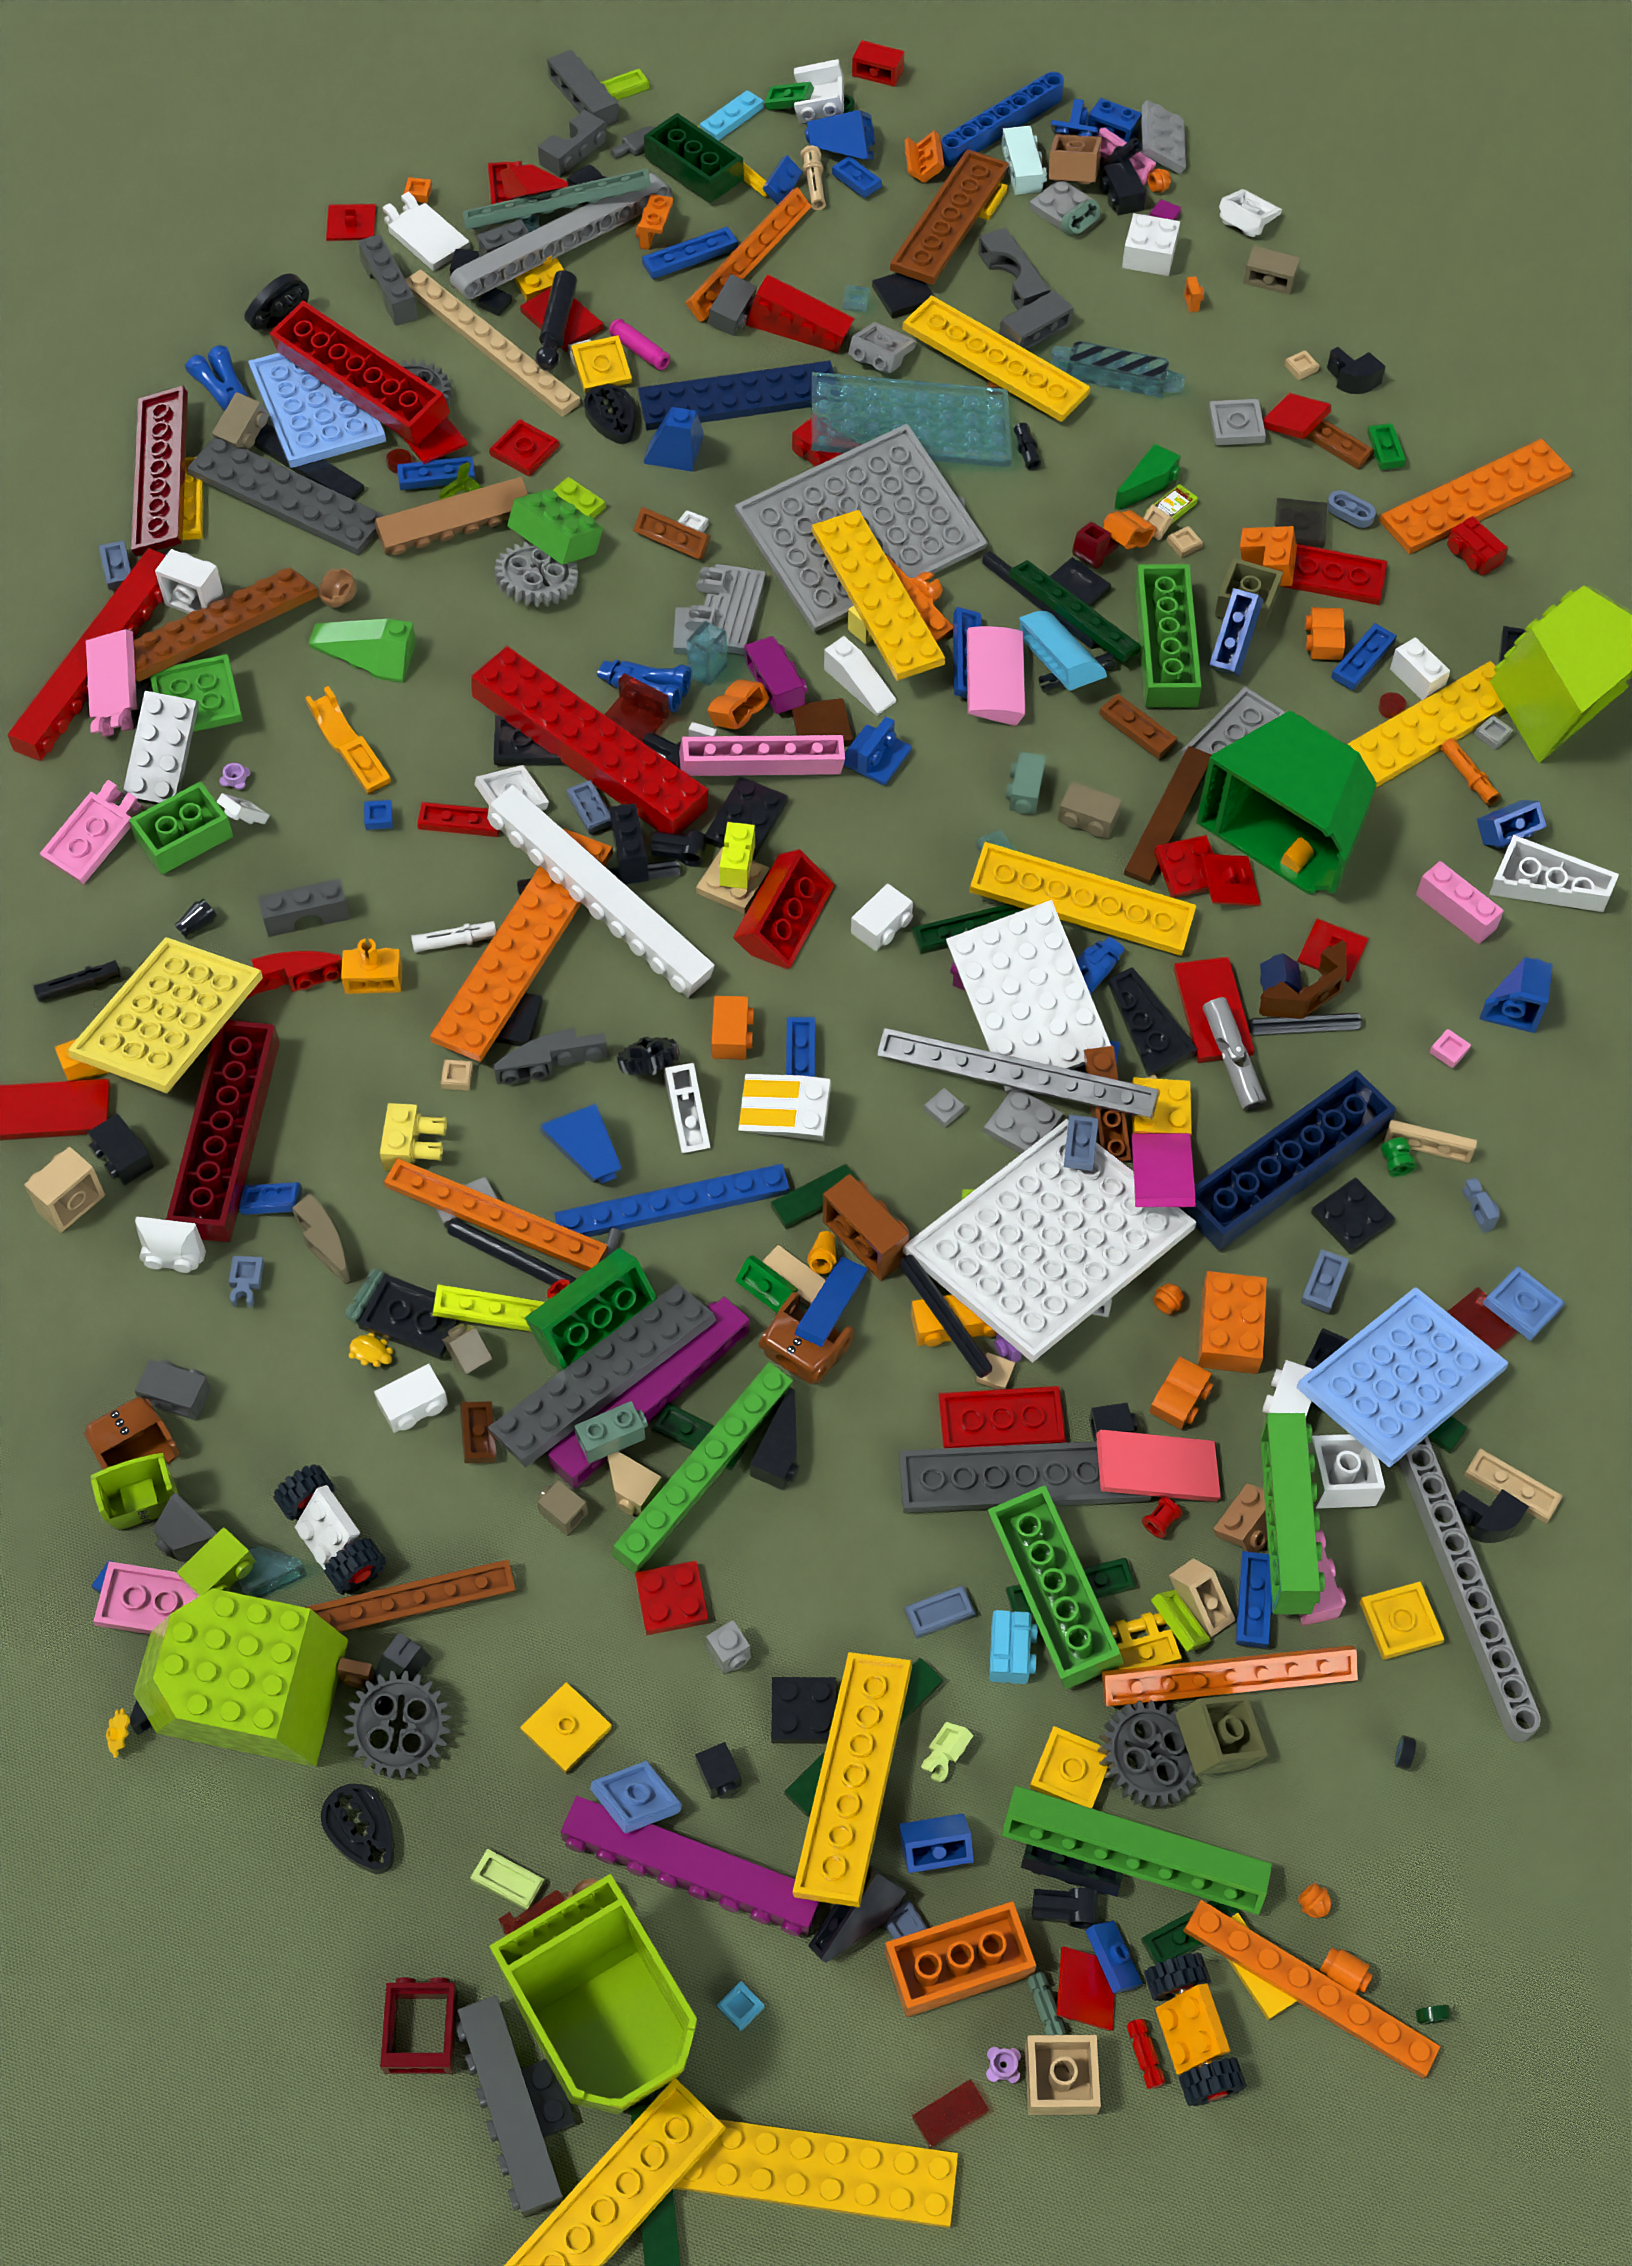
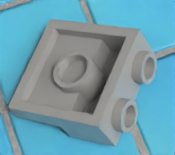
M873 322L852 336L848 355L852 356L856 361L873 365L875 369L881 372L891 373L902 365L903 357L915 349L916 340Z

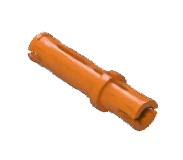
M1454 738L1446 740L1441 745V751L1450 759L1461 775L1464 776L1468 782V787L1478 793L1487 806L1494 805L1500 799L1501 794L1492 786L1488 780V775L1477 768Z

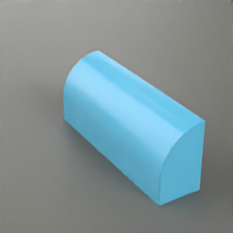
M1036 611L1019 617L1020 631H1023V642L1069 691L1107 677L1106 671L1053 614L1047 611Z

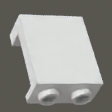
M839 59L794 68V76L797 83L811 82L814 87L810 100L794 103L799 124L844 113V76Z

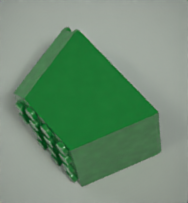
M1289 710L1211 755L1196 823L1303 892L1314 894L1316 890H1327L1329 893H1335L1339 888L1368 816L1377 782L1359 752L1350 745L1344 744L1331 736L1327 731L1313 725L1303 716H1299ZM1302 837L1312 846L1314 856L1297 874L1283 865L1281 859L1292 844Z

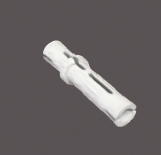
M494 921L474 925L465 923L463 927L411 935L414 952L417 953L424 950L465 943L468 946L473 945V942L493 939L496 934Z

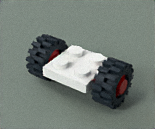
M312 1464L309 1468L307 1465L303 1467L302 1471L296 1470L292 1477L287 1476L285 1478L286 1482L280 1483L278 1485L279 1489L274 1491L273 1499L287 1519L291 1521L294 1519L298 1520L295 1529L313 1553L316 1561L322 1566L324 1573L337 1592L341 1595L345 1593L351 1594L354 1589L358 1591L362 1585H368L370 1583L369 1580L377 1578V1573L382 1572L383 1566L386 1565V1559L371 1538H363L361 1541L359 1539L356 1540L360 1532L334 1496L335 1486L322 1467Z

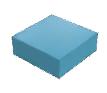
M740 1981L717 2004V2008L741 2032L765 2008V2005Z

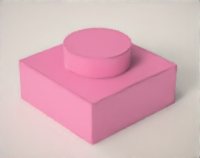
M1447 1029L1434 1043L1429 1053L1453 1069L1469 1051L1471 1044Z

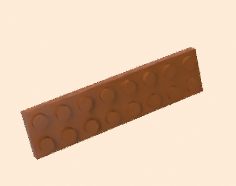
M967 149L890 262V271L934 285L995 193L999 183L1002 182L1008 173L1010 163Z
M291 567L282 569L273 576L258 580L255 584L245 589L237 590L226 598L212 602L207 608L192 611L179 620L169 622L164 627L153 632L145 633L142 637L134 640V674L136 682L138 683L319 597L317 587Z

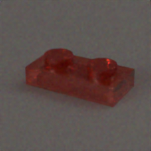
M970 2079L913 2114L912 2119L928 2147L932 2148L988 2113L989 2109Z

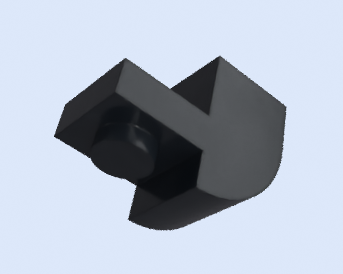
M1338 346L1330 351L1327 369L1338 378L1336 387L1350 394H1363L1382 384L1386 367L1370 352L1354 361Z
M1463 1489L1454 1501L1462 1522L1475 1527L1470 1537L1483 1543H1496L1509 1537L1529 1508L1528 1505L1504 1489L1500 1491L1490 1507Z

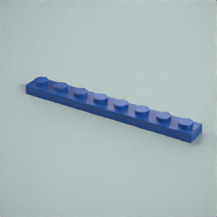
M783 1164L558 1211L554 1212L556 1224L587 1237L609 1233L611 1228L624 1230L786 1195L789 1193V1185Z

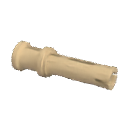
M812 145L803 148L800 156L804 162L803 174L808 179L812 209L822 210L825 208L826 202L821 178L823 173V164L820 162L821 150L817 146Z

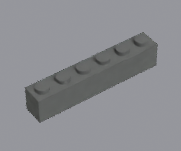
M497 1995L458 2009L460 2020L454 2022L460 2042L467 2040L471 2053L466 2054L465 2058L471 2075L478 2073L481 2086L475 2088L481 2108L488 2107L492 2120L487 2121L486 2124L492 2142L498 2140L500 2142L503 2154L498 2155L497 2159L503 2177L510 2174L514 2188L508 2190L514 2211L521 2209L524 2218L559 2205L564 2199Z

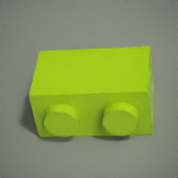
M223 1527L176 1573L199 1597L212 1588L229 1591V1588L238 1579H242L250 1573L256 1560L250 1551Z

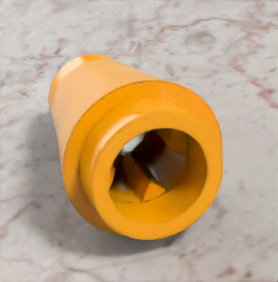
M822 1231L818 1234L807 1256L809 1267L815 1273L827 1274L836 1265L835 1236L829 1231Z

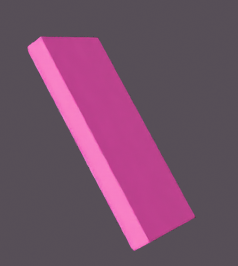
M1190 1133L1132 1134L1135 1207H1195Z

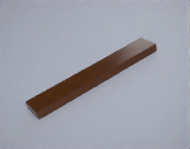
M1188 745L1124 870L1125 876L1147 885L1150 884L1159 866L1154 849L1158 845L1171 843L1207 772L1209 759L1212 754Z

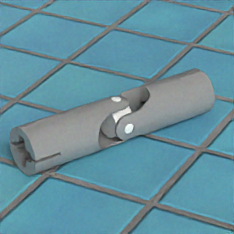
M1220 997L1205 1003L1202 1007L1218 1048L1222 1052L1223 1061L1242 1110L1248 1111L1262 1106L1267 1100L1247 1050L1241 1041L1242 1038L1227 999ZM1239 1060H1242L1243 1067H1240L1235 1063Z

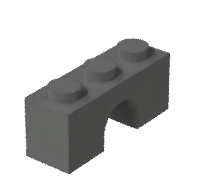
M585 109L569 121L570 139H562L553 134L538 146L539 165L559 177L570 171L576 164L607 140L605 121Z
M340 878L258 896L268 937L296 931L295 922L307 915L320 917L323 925L350 919Z

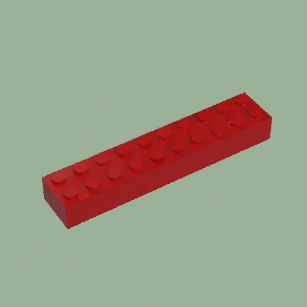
M506 646L471 676L473 698L498 716L506 719V722L516 729H520L524 735L530 736L535 743L549 753L559 756L563 763L588 781L591 780L596 787L621 805L636 803L638 817L657 831L680 834L707 810L709 789L510 647Z

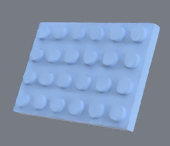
M280 353L248 361L251 373L266 410L270 414V420L290 468L386 442V436L379 420Z
M1415 1287L1300 1379L1296 1388L1390 1468L1505 1371L1509 1362Z

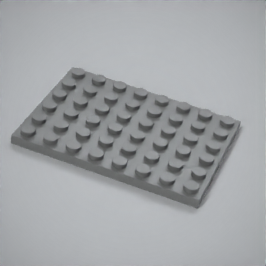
M908 424L902 425L750 497L734 507L735 513L813 633L847 617L848 609L854 605L812 533V524L859 509L885 555L887 554L909 578H915L922 572L934 574L985 549L987 546V541Z

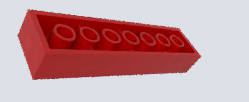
M302 301L269 333L278 353L416 446L450 413L442 392L305 301Z

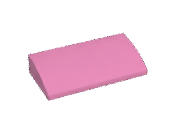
M992 626L968 628V714L1017 726L1025 715L1023 631Z

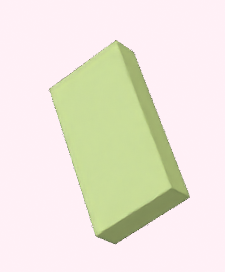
M489 1849L486 1850L470 1877L472 1882L528 1912L545 1884V1879Z

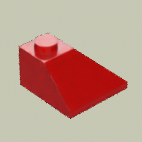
M521 161L507 163L508 168L500 170L506 200L568 187L567 181L535 165H522Z

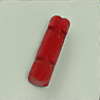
M1144 2019L1133 2020L1128 2023L1127 2030L1130 2039H1134L1132 2045L1140 2069L1145 2072L1143 2078L1148 2089L1160 2087L1165 2083L1162 2070L1157 2067L1159 2061L1151 2037H1147V2032L1149 2031Z

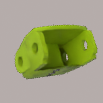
M163 1453L132 1459L90 1475L95 1500L104 1521L118 1530L159 1518L170 1497L175 1492L178 1494L175 1481Z

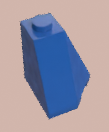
M856 110L807 122L805 137L810 146H817L819 149L867 161L874 159V153L870 151V146L875 145L871 114L862 110Z
M671 407L649 442L644 464L692 472L704 436L697 411Z
M1524 957L1486 999L1479 1019L1535 1033L1548 1004L1553 964L1543 962L1540 959Z
M596 1103L540 1125L541 1134L591 1182L599 1180L603 1184L617 1178L615 1173L619 1172L622 1168Z

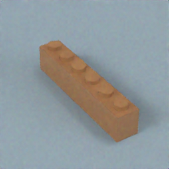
M518 477L376 518L375 528L384 554L399 555L404 553L406 548L412 546L423 548L430 545V541L436 539L447 541L454 538V534L457 533L471 534L478 531L481 526H498L503 523V520L509 519L514 499L526 496L528 493L522 477Z

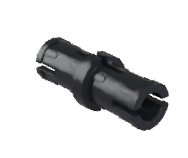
M1134 137L1125 145L1116 147L1111 155L1100 162L1101 170L1103 171V166L1128 161L1135 154L1141 152L1143 148L1141 141L1134 145L1138 141V138Z
M1024 422L1019 423L1014 427V433L1018 441L1017 449L1023 456L1027 470H1036L1041 466V460L1036 450L1037 442L1032 438L1029 425Z

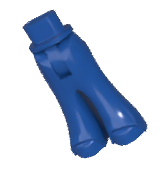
M218 345L213 347L208 353L209 364L204 355H194L185 364L187 372L211 393L223 411L226 410L236 392L248 397L234 371L227 346ZM212 370L217 374V376L219 377V379H220L221 381H219V380L216 378V376L214 375V373L212 372Z
M617 659L614 662L604 660L598 670L597 677L607 680L608 685L614 686L621 692L642 696L675 713L681 706V697L685 698L689 691L691 667L679 665L674 668H654L629 661L620 662Z
M1111 937L1106 938L1103 942H1096L1095 945L1088 947L1076 958L1090 995L1112 971L1115 964L1119 962V956L1125 950L1120 943Z

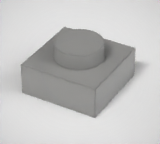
M945 1088L924 1105V1111L943 1128L947 1127L963 1113L965 1105Z

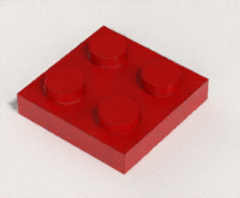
M1207 835L1155 847L1154 853L1171 898L1209 891L1200 856L1202 853L1214 854Z
M697 1560L635 1572L646 1636L709 1623Z

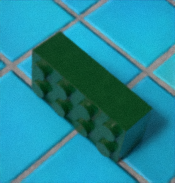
M675 113L644 135L645 158L709 203L714 202L744 180L743 157L679 113Z

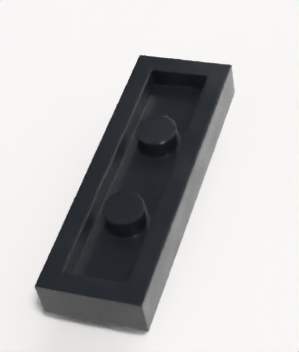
M1029 1844L1026 1845L1020 1867L1035 1874H1043L1068 1884L1097 1890L1100 1894H1108L1115 1897L1118 1896L1123 1877L1121 1872Z

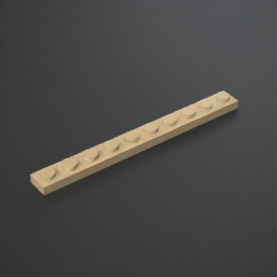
M420 269L405 279L418 301L560 416H565L581 405L578 395L548 371L540 369L532 358Z

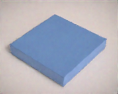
M1517 1266L1486 1297L1482 1304L1531 1341L1562 1309L1565 1302Z
M648 1761L593 1780L590 1790L625 1834L678 1814L681 1811V1802Z

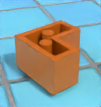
M1294 526L1242 528L1240 541L1242 560L1282 571L1283 575L1280 586H1292L1297 552Z

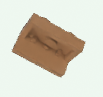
M1246 1484L1214 1527L1215 1535L1218 1538L1242 1546L1244 1551L1258 1553L1267 1540L1264 1489Z

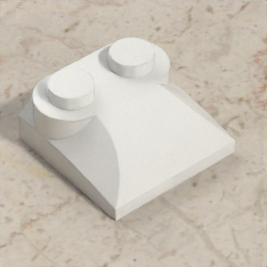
M1244 189L1223 197L1219 205L1221 210L1220 217L1223 219L1222 222L1226 225L1242 229V232L1250 237L1260 235L1264 225L1275 219L1282 212L1281 208Z
M136 1217V1228L142 1245L139 1258L146 1267L151 1269L171 1268L178 1272L189 1273L191 1270H196L199 1263L204 1261L206 1250L195 1223Z

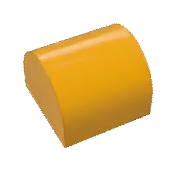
M1300 837L1284 853L1281 863L1298 874L1314 856V850L1306 840Z

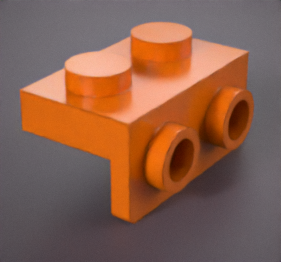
M933 130L919 143H915L909 137L904 140L907 171L911 177L917 178L925 184L934 175L941 172L944 168L940 134Z
M650 195L648 203L643 209L641 221L636 228V238H639L640 249L649 250L655 233L661 234L663 232L673 205L672 197Z

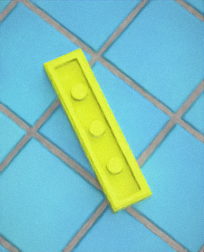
M438 1284L432 1316L532 1332L525 1317L545 1302Z

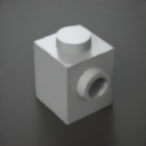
M734 1620L706 1636L707 1650L723 1675L731 1670L734 1671L741 1668L751 1659L750 1645Z

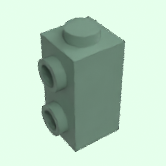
M1019 752L1018 762H1012L1010 777L1014 778V782L1008 783L1006 799H1010L1009 810L1023 814H1036L1045 769V755Z
M632 1401L581 1422L574 1427L577 1441L588 1464L645 1440L644 1428L648 1426L642 1410L636 1411Z

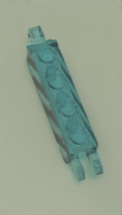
M1083 341L1074 343L1072 348L1055 346L1051 351L1053 359H1051L1050 364L1081 382L1162 398L1164 391L1182 393L1186 375L1169 370V362L1166 358Z

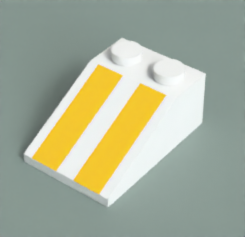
M745 1074L738 1131L824 1141L831 1091L830 1079L799 1075Z

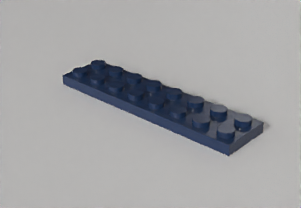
M831 360L638 388V397L646 431L658 429L671 407L697 411L700 423L840 403V393Z

